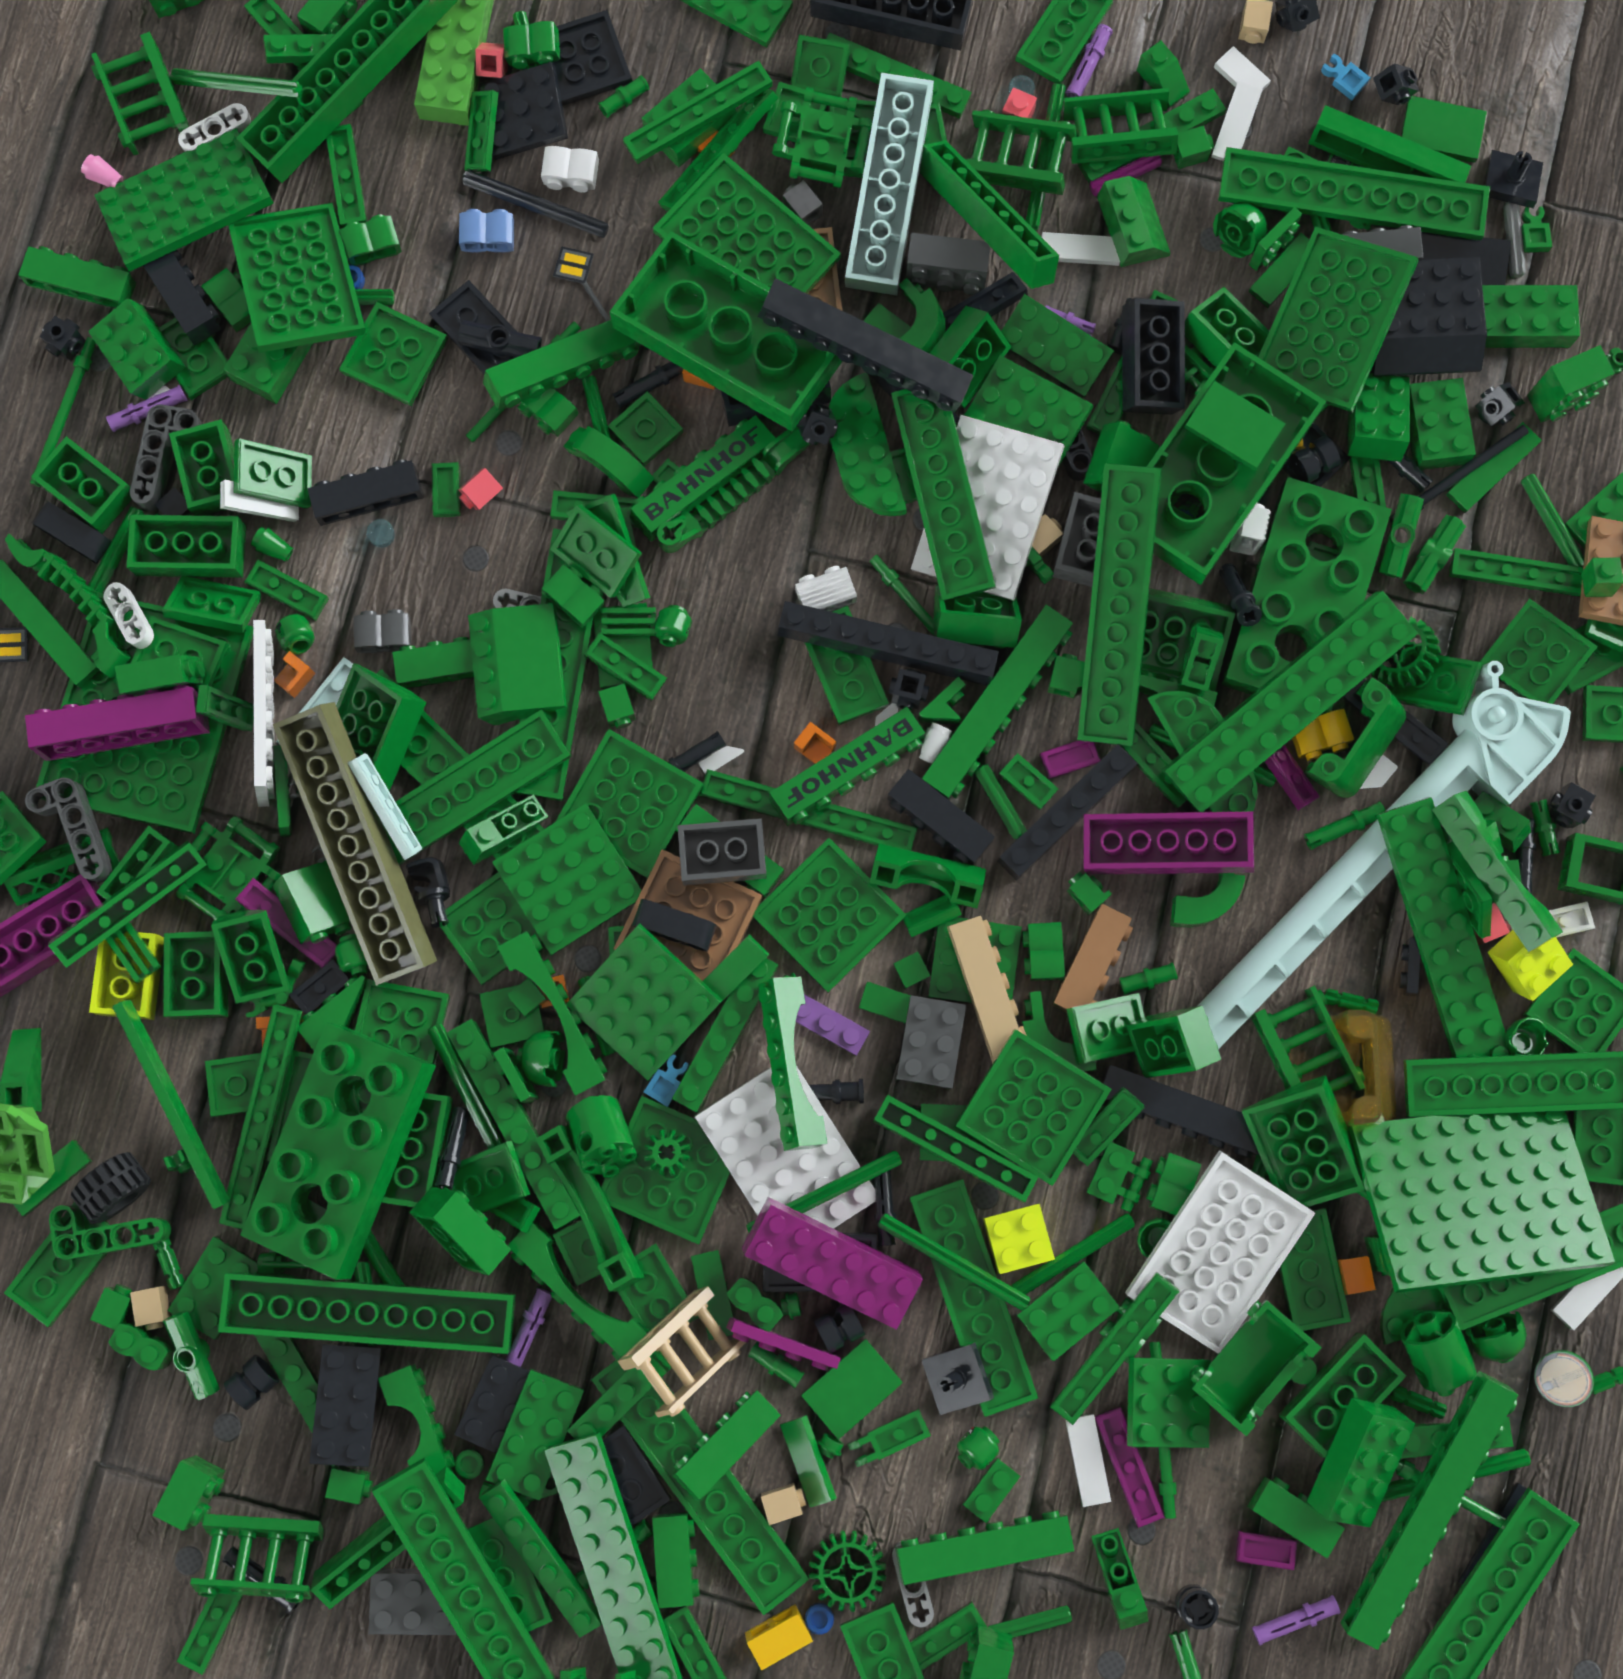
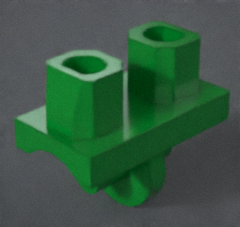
M1187 345L1185 346V386L1190 383L1195 389H1198L1203 380L1207 381L1216 367L1213 364L1208 366L1202 360L1204 355L1195 346L1189 348Z

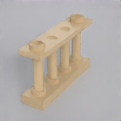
M708 1286L694 1290L618 1360L624 1371L632 1368L641 1369L664 1401V1404L655 1412L657 1417L666 1415L673 1417L685 1408L683 1403L726 1361L730 1362L738 1357L741 1353L740 1348L746 1343L738 1339L729 1340L707 1309V1302L714 1294ZM693 1315H698L721 1348L712 1358L688 1327L690 1324L688 1320ZM674 1333L681 1335L703 1366L693 1376L669 1344L671 1342L669 1337ZM655 1351L662 1353L684 1384L674 1395L650 1363V1355Z

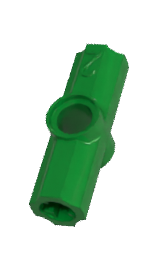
M1400 494L1392 525L1387 533V542L1378 573L1389 577L1402 578L1410 547L1415 539V529L1424 499L1410 494ZM1397 529H1402L1407 533L1405 543L1396 541L1394 534Z
M1447 514L1441 520L1433 536L1429 537L1416 557L1418 560L1403 582L1409 590L1422 595L1428 590L1438 571L1440 572L1451 557L1454 545L1466 528L1462 520Z
M185 1310L163 1320L175 1349L173 1354L174 1365L178 1370L185 1373L195 1399L200 1400L219 1391L220 1387L208 1361L210 1347L205 1340L198 1337L189 1312Z

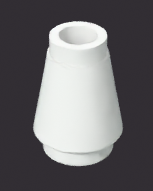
M932 722L930 728L927 727L919 758L932 764L950 740L952 731Z

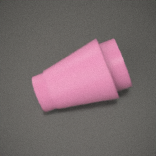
M90 154L82 164L81 173L85 174L86 179L107 187H115L123 181V176L99 155L94 156Z

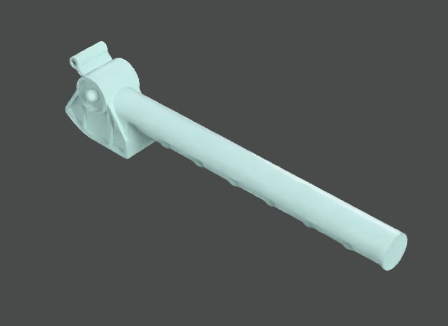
M1498 661L1484 664L1475 685V694L1471 696L1464 716L1453 714L1452 724L1458 737L1386 811L1427 797H1432L1434 806L1437 807L1454 794L1463 791L1468 792L1471 788L1478 796L1484 791L1505 805L1511 804L1554 759L1561 749L1568 732L1571 711L1564 706L1517 697L1512 692L1499 688V676L1503 673V665ZM1378 819L1197 1005H1203L1213 1037L1218 1045V1050L1393 869Z

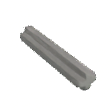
M1506 202L1503 207L1506 240H1511L1508 260L1509 273L1511 278H1521L1526 273L1520 207L1517 204Z

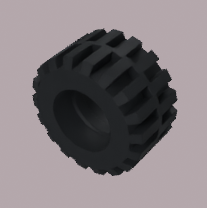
M131 1152L121 1153L101 1163L84 1176L74 1187L70 1196L90 1223L96 1224L112 1218L136 1201L147 1190L151 1183V1178Z

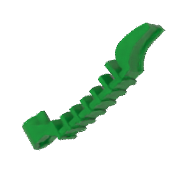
M796 426L793 431L787 430L764 448L760 460L754 457L751 460L753 464L748 470L742 468L741 476L737 479L732 477L729 480L730 484L725 488L722 486L718 488V494L714 497L710 495L706 497L707 502L703 505L697 504L692 514L685 512L683 515L661 524L657 530L659 547L666 553L677 552L689 541L702 537L705 531L712 529L718 521H723L725 516L731 511H736L740 504L746 503L750 496L755 492L758 493L765 484L772 482V478L776 475L778 476L797 455L811 445L802 439L803 437L798 427ZM668 534L670 537L674 536L675 539L671 540L670 538H667L665 540V535Z
M8 533L5 541L17 561L23 566L37 571V575L44 581L52 582L60 587L79 605L77 608L87 615L85 619L95 626L92 631L95 634L97 650L91 655V658L101 672L110 678H114L116 676L115 666L127 664L132 656L119 643L118 625L110 610L103 605L105 602L94 594L96 591L86 585L87 581L79 577L74 568L67 565L68 562L54 553L47 552L43 548L32 550L23 539L17 540Z

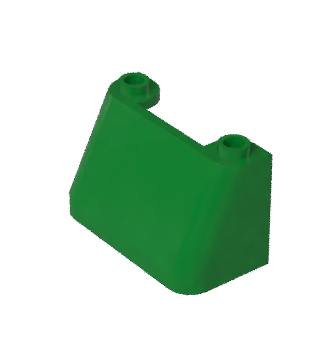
M1373 677L1364 681L1356 692L1362 700V710L1360 713L1371 720L1346 758L1343 760L1335 754L1326 753L1321 755L1315 763L1310 762L1303 772L1307 777L1341 798L1352 797L1359 791L1406 719V711L1401 703L1384 684Z
M1257 1300L1249 1308L1247 1314L1250 1317L1206 1369L1201 1366L1191 1377V1380L1194 1382L1191 1388L1245 1436L1256 1426L1254 1424L1257 1420L1255 1416L1261 1417L1264 1414L1265 1408L1298 1369H1302L1305 1365L1302 1360L1307 1361L1310 1357L1313 1358L1322 1348L1267 1300H1264L1262 1303Z

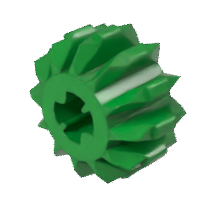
M660 1129V1140L653 1134L649 1136L650 1140L655 1143L654 1147L648 1144L644 1145V1149L652 1151V1154L644 1156V1160H655L649 1167L651 1171L661 1165L659 1176L665 1175L666 1167L669 1168L670 1175L675 1176V1165L682 1171L686 1169L679 1162L681 1158L686 1161L691 1160V1156L682 1154V1151L691 1149V1145L685 1144L680 1146V1143L685 1140L686 1136L682 1134L674 1140L676 1135L675 1129L670 1130L669 1138H666L665 1130ZM663 1146L667 1148L674 1147L675 1151H672V1153L675 1155L672 1159L667 1157L661 1158L660 1154H663V1152L660 1150Z

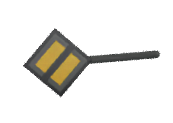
M561 247L553 277L581 283L605 321H609L610 317L586 281L594 254Z
M26 627L0 628V663L28 662V630Z

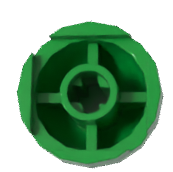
M1239 202L1228 205L1215 216L1213 231L1215 237L1219 236L1224 243L1220 246L1225 252L1237 258H1244L1246 255L1252 254L1258 243L1266 236L1267 222L1259 208L1253 204Z
M539 1031L532 1034L525 1041L523 1048H519L517 1063L521 1065L522 1072L527 1080L533 1084L557 1087L555 1080H561L565 1065V1050H560L559 1043L565 1042L561 1032Z
M1515 1311V1314L1507 1312L1465 1329L1467 1338L1475 1353L1485 1360L1499 1363H1507L1513 1360L1524 1348L1527 1336L1523 1319L1517 1311Z

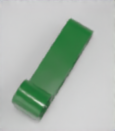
M60 1205L55 1207L49 1215L54 1254L58 1258L66 1260L165 1242L171 1234V1226L163 1218H146L85 1230L83 1213L76 1206ZM65 1211H68L71 1215V1221L67 1226L61 1220ZM159 1227V1232L154 1235H143L142 1230ZM126 1228L132 1234L131 1240L127 1244L121 1238L122 1232ZM97 1234H100L103 1238V1244L99 1249L93 1243V1239ZM69 1239H72L75 1244V1249L71 1254H68L65 1249V1244Z

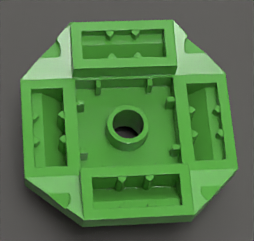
M0 1103V1202L22 1205L55 1172L48 1125L39 1120L33 1107Z

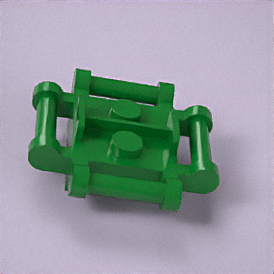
M806 87L802 106L796 105L791 101H783L781 103L780 112L782 117L777 143L773 145L772 154L780 158L792 160L789 178L797 179L798 176L831 183L833 187L841 188L844 171L856 174L864 173V160L873 120L866 117H854L857 104L856 97L850 96L847 99L813 91L814 88ZM813 102L846 109L847 112L846 115L813 109L810 108V105ZM792 116L800 118L794 148L787 146ZM851 130H859L854 160H847Z
M237 816L230 819L223 833L205 821L200 827L202 831L191 845L199 853L211 836L217 839V841L203 858L207 865L188 878L177 890L176 896L182 901L187 900L214 919L213 922L219 916L234 913L235 911L248 910L235 899L252 878L260 883L265 875H267L268 877L262 885L269 891L273 889L272 885L279 879L281 874L269 865L280 851V846L263 839L245 826L243 820ZM236 833L263 851V856L260 859L233 841L232 838ZM197 885H200L225 903V907L219 910L196 894L194 889Z

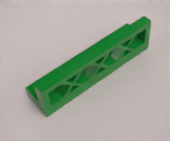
M107 827L99 830L105 849L112 860L110 862L112 870H114L119 864L120 859L112 846V834ZM86 837L82 841L83 850L90 846V837ZM69 842L33 855L4 882L17 906L46 896L80 875V873L74 874L67 871L69 865L76 863ZM48 873L60 876L58 882L53 884L42 882L41 879L43 875ZM26 883L34 887L31 892L20 896L15 886Z

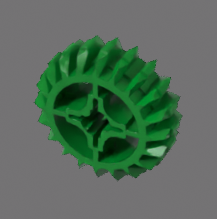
M1412 616L1408 621L1419 633L1414 638L1420 639L1422 643L1408 642L1385 661H1389L1390 664L1395 663L1397 668H1389L1382 663L1371 672V675L1378 679L1380 683L1388 684L1393 689L1397 684L1405 689L1408 682L1416 687V680L1420 678L1426 681L1424 674L1426 672L1434 673L1432 664H1439V659L1436 656L1441 653V649L1438 646V637L1434 635L1433 629L1427 626L1424 621L1420 620L1417 622Z
M841 1530V1540L837 1541L835 1535L831 1533L829 1534V1539L832 1544L828 1545L826 1541L821 1540L820 1546L824 1551L821 1552L814 1549L813 1555L819 1561L811 1560L809 1566L818 1569V1571L810 1572L809 1578L819 1579V1581L812 1585V1589L814 1591L823 1589L818 1595L821 1601L830 1596L828 1607L832 1608L835 1601H839V1611H843L844 1604L850 1603V1611L854 1612L855 1602L859 1601L860 1606L864 1609L866 1608V1601L864 1599L866 1596L872 1602L876 1600L872 1589L882 1592L883 1587L876 1581H886V1575L878 1571L886 1569L887 1566L885 1562H877V1560L883 1557L882 1551L872 1552L877 1546L875 1541L866 1546L865 1543L868 1539L866 1534H863L860 1541H857L856 1530H852L851 1539H846L845 1530ZM849 1547L863 1552L868 1557L870 1563L864 1564V1562L854 1561L851 1558ZM841 1549L840 1562L835 1566H830L829 1569H824L827 1558L834 1551ZM845 1556L848 1559L850 1568L856 1569V1572H852L850 1577V1585L845 1573L839 1571L840 1568L844 1569ZM872 1572L867 1585L860 1591L855 1592V1580L859 1576L865 1575V1573ZM825 1578L842 1581L845 1585L846 1594L831 1588Z

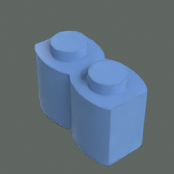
M469 209L466 212L460 213L459 245L461 251H514L513 214L508 213L504 209H495L489 213H482L478 209Z

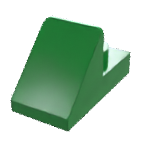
M957 677L919 713L918 720L921 723L932 724V722L936 724H960V716L949 704L955 706L965 696L963 691L966 684Z

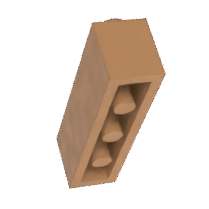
M1104 904L1099 906L1051 1004L1052 1006L1067 1013L1068 1008L1097 1002L1093 1000L1097 990L1103 991L1109 979V976L1105 975L1109 965L1115 966L1121 954L1117 950L1121 940L1126 942L1132 932L1133 927L1129 926L1132 920L1131 917Z

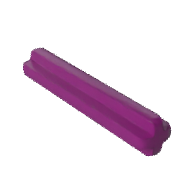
M1149 156L1133 161L1091 181L1089 185L1090 191L1093 196H1097L1105 181L1126 176L1139 177L1160 167L1162 158L1161 156Z

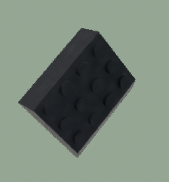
M1480 257L1424 259L1418 261L1372 366L1373 376L1481 372L1487 328Z

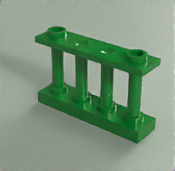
M150 31L140 35L144 46H141L140 50L105 64L102 63L96 52L91 54L95 63L91 66L97 81H102L121 132L117 133L123 147H129L134 156L139 154L134 141L170 127L173 129L178 128L180 133L190 127L159 48ZM144 60L151 62L153 68L149 69L148 73L112 86L108 74ZM153 82L155 85L160 84L162 90L158 91V95L124 108L120 107L117 96ZM160 105L169 107L170 113L166 114L167 117L132 131L129 130L125 119Z
M1169 88L1064 98L1063 120H1074L1077 137H1072L1071 163L1078 164L1176 154L1179 136L1177 127L1166 128L1163 111H1167ZM1152 112L1155 129L1140 131L1137 114ZM1126 115L1129 132L1114 133L1110 116ZM1100 117L1103 134L1088 136L1084 119Z
M973 110L974 127L979 128L972 157L965 160L989 184L1063 195L1065 181L1063 173L1059 172V167L1066 141L1071 142L1072 137H1077L1074 124L1067 121L1053 122L997 114L990 110ZM989 130L1004 132L998 159L994 163L982 161ZM1015 134L1030 136L1023 165L1021 166L1007 164ZM1040 137L1055 139L1049 167L1046 170L1033 168Z
M1315 985L1304 990L1308 997L1307 999L1274 1014H1267L1266 1010L1263 1009L1250 1016L1285 1089L1301 1083L1302 1075L1336 1059L1339 1060L1345 1075L1329 1082L1332 1091L1335 1092L1350 1084L1354 1091L1365 1088L1363 1083L1365 1076L1358 1065H1354L1325 1007L1327 1005L1326 997L1320 989H1316ZM1312 1008L1314 1009L1320 1024L1288 1039H1279L1275 1031L1278 1024ZM1326 1034L1333 1049L1299 1065L1291 1063L1287 1055L1291 1049Z
M204 1514L202 1526L212 1539L204 1579L191 1578L190 1584L198 1592V1595L215 1597L216 1593L281 1597L292 1603H301L303 1599H312L313 1593L308 1585H303L309 1546L313 1544V1541H322L324 1529L320 1521ZM227 1535L238 1536L241 1539L233 1581L216 1580L223 1540L227 1538ZM256 1537L267 1538L269 1546L262 1582H247L245 1577L252 1541L256 1540ZM285 1539H295L298 1547L291 1584L274 1583L281 1542H284Z

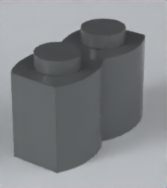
M393 609L387 611V614L377 615L375 611H362L360 615L353 616L354 648L357 653L400 651L399 648L403 646H411V618L403 610Z

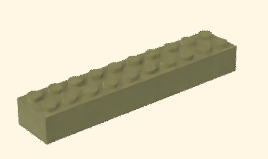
M335 702L317 705L272 724L375 984L384 983L436 962L437 959L383 823L348 765V762L357 757Z

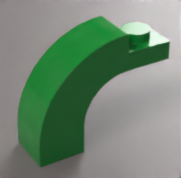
M906 278L899 283V286L906 299L916 309L917 315L911 329L899 339L930 353L945 333V317L932 290L928 288L924 291L918 283L913 285Z
M579 426L563 446L570 454L584 459L600 469L624 493L637 499L655 479L625 449L590 426H587L586 429Z
M1219 873L1218 883L1211 894L1203 897L1176 895L1172 899L1170 926L1182 928L1199 927L1218 919L1237 901L1244 886L1245 876L1234 873Z
M1041 991L1030 992L1027 995L1028 999L1024 1000L1025 1016H1030L1031 1020L1020 1023V1026L1024 1027L1026 1035L1084 1072L1096 1070L1095 1061L1079 1064L1074 1043L1062 1042L1050 1033L1044 1019Z

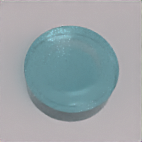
M1018 75L1010 81L1009 95L1013 87L1034 95L1035 84L1030 77Z
M377 519L369 524L367 537L374 546L383 548L393 542L395 531L387 520Z

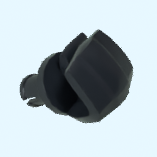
M434 857L410 862L406 865L408 874L415 880L430 883L428 887H414L415 892L418 893V904L428 907L431 927L439 928V920L443 926H446L449 920L447 919L444 901L450 897V887L443 862Z

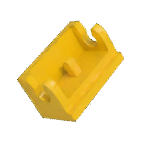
M796 1604L745 1632L746 1642L761 1670L813 1642Z

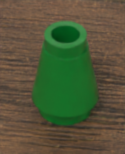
M260 527L251 542V546L256 548V552L285 562L289 560L294 550L293 547L289 546L270 528L264 529Z

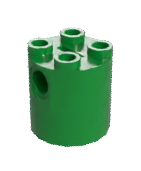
M605 1095L589 1096L568 1111L565 1120L584 1174H603V1177L610 1178L616 1176L620 1168L637 1158L620 1103L616 1098Z
M1445 1310L1423 1311L1403 1325L1400 1331L1401 1339L1417 1378L1424 1389L1438 1392L1439 1396L1446 1397L1453 1394L1456 1388L1464 1385L1467 1381L1474 1380L1477 1375L1475 1363L1457 1319L1451 1312Z

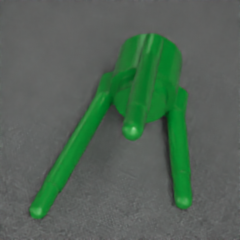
M271 1249L269 1253H260L257 1261L258 1273L260 1275L297 1277L280 1272H284L285 1268H308L299 1262H286L285 1256Z

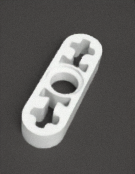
M239 103L231 104L184 129L179 134V144L184 152L193 151L198 145L209 143L219 138L225 132H230L237 128L240 133L251 123L250 114L244 105ZM239 114L242 119L237 121L234 115ZM225 119L227 120L228 124L230 125V127H228V128H227V126L225 125V123H224V121H223V120H225ZM213 124L222 126L221 131L216 135L208 133L209 127ZM202 131L206 137L205 140H203L200 132ZM193 138L196 144L191 146L188 140Z
M118 582L110 584L104 592V601L126 641L138 649L148 647L153 641L154 632L131 590ZM117 595L119 596L120 600L123 601V603H119L118 601H116L118 599ZM133 610L132 618L124 621L126 612ZM134 628H138L139 630H141V631H140V637H139L137 631L134 630Z

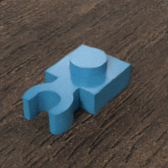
M1333 54L1330 62L1335 67L1331 68L1324 64L1321 72L1327 77H1334L1335 80L1332 86L1352 101L1369 83L1371 77L1352 62L1345 67L1342 64V59L1338 55Z
M674 1054L667 1061V1071L664 1072L658 1069L644 1090L645 1094L666 1107L672 1102V1097L681 1083L676 1078L678 1075L684 1074L689 1067V1064L685 1062L681 1069H675L673 1067V1062L676 1059Z

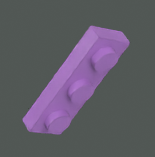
M804 994L805 1004L799 1008L796 1023L857 1056L870 1031Z

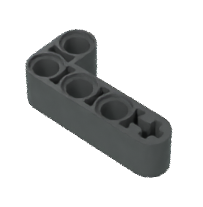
M155 405L147 413L130 488L132 500L144 511L152 512L156 510L155 504L163 497L173 452L169 433L183 430L185 424L189 421H194L191 427L203 424L190 409ZM162 417H168L165 423L158 424ZM162 442L158 449L152 450L155 443ZM151 467H156L153 474L147 475V471Z
M59 778L30 790L25 798V805L30 811L46 817L59 814L81 876L94 882H105L112 873V866L83 786L69 778ZM69 786H72L73 791L71 796L65 798V789ZM46 796L45 806L39 809V799ZM78 811H81V820L74 824L73 816ZM86 837H90V846L83 850L82 841Z

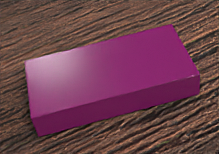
M1078 740L1040 753L1048 780L1098 764L1101 761L1094 742Z
M1238 1531L1235 1560L1237 1562L1294 1570L1297 1540Z

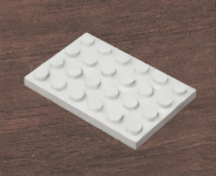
M961 415L957 425V432L996 588L983 592L1014 601L1065 446L1062 443ZM924 529L911 570L937 578Z
M253 620L254 787L258 807L269 806V799H275L273 772H275L273 750L275 736L272 725L274 719V676L272 668L274 666V650L271 629H266L265 620Z
M771 1067L695 1115L696 1120L757 1216L767 1197L785 1205L860 1168L859 1163L798 1067L799 1079L808 1101L817 1115L824 1117L828 1143L826 1145L813 1149L784 1151L783 1143L780 1139L779 1116L775 1107L776 1096L771 1081ZM867 1181L803 1214L834 1229L876 1201V1191L871 1182Z
M1219 1150L1125 1293L1134 1300L1157 1271L1180 1290L1160 1317L1216 1353H1219L1238 1331L1248 1316L1247 1311L1260 1298L1315 1215V1212Z

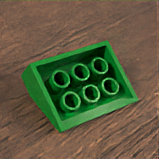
M1149 588L1141 673H1153L1157 675L1158 679L1167 681L1169 678L1180 679L1195 626L1198 625L1223 633L1224 642L1209 686L1211 690L1215 691L1235 617V611H1233L1231 605Z
M554 603L493 608L468 615L479 719L496 726L530 717L541 709L546 713L567 707L557 613Z
M353 663L336 707L356 757L366 753L390 791L426 701L410 690Z
M1326 1075L1299 1083L1242 1109L1241 1112L1272 1185L1306 1207L1365 1190L1347 1125Z

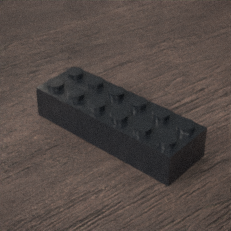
M810 0V15L814 18L961 51L973 0Z

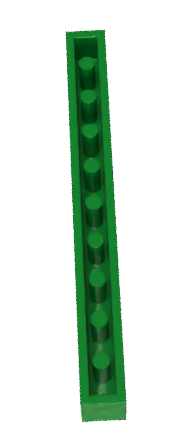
M1478 1371L1340 1622L1347 1635L1376 1650L1389 1638L1391 1626L1395 1618L1402 1614L1406 1598L1410 1592L1416 1589L1422 1569L1431 1562L1433 1549L1437 1542L1444 1538L1449 1520L1459 1511L1461 1506L1460 1500L1465 1491L1472 1487L1475 1473L1479 1466L1486 1462L1493 1440L1501 1435L1503 1422L1517 1405L1518 1394L1510 1386Z

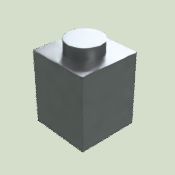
M804 180L797 185L792 184L785 190L783 204L807 225H810L823 215L822 202Z

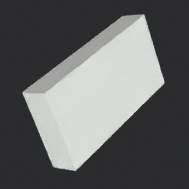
M1234 46L1214 65V68L1234 87H1236L1238 81L1264 90L1271 81Z

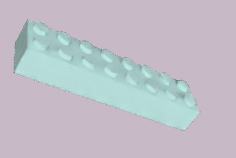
M881 73L845 274V287L898 295L933 96L934 81Z

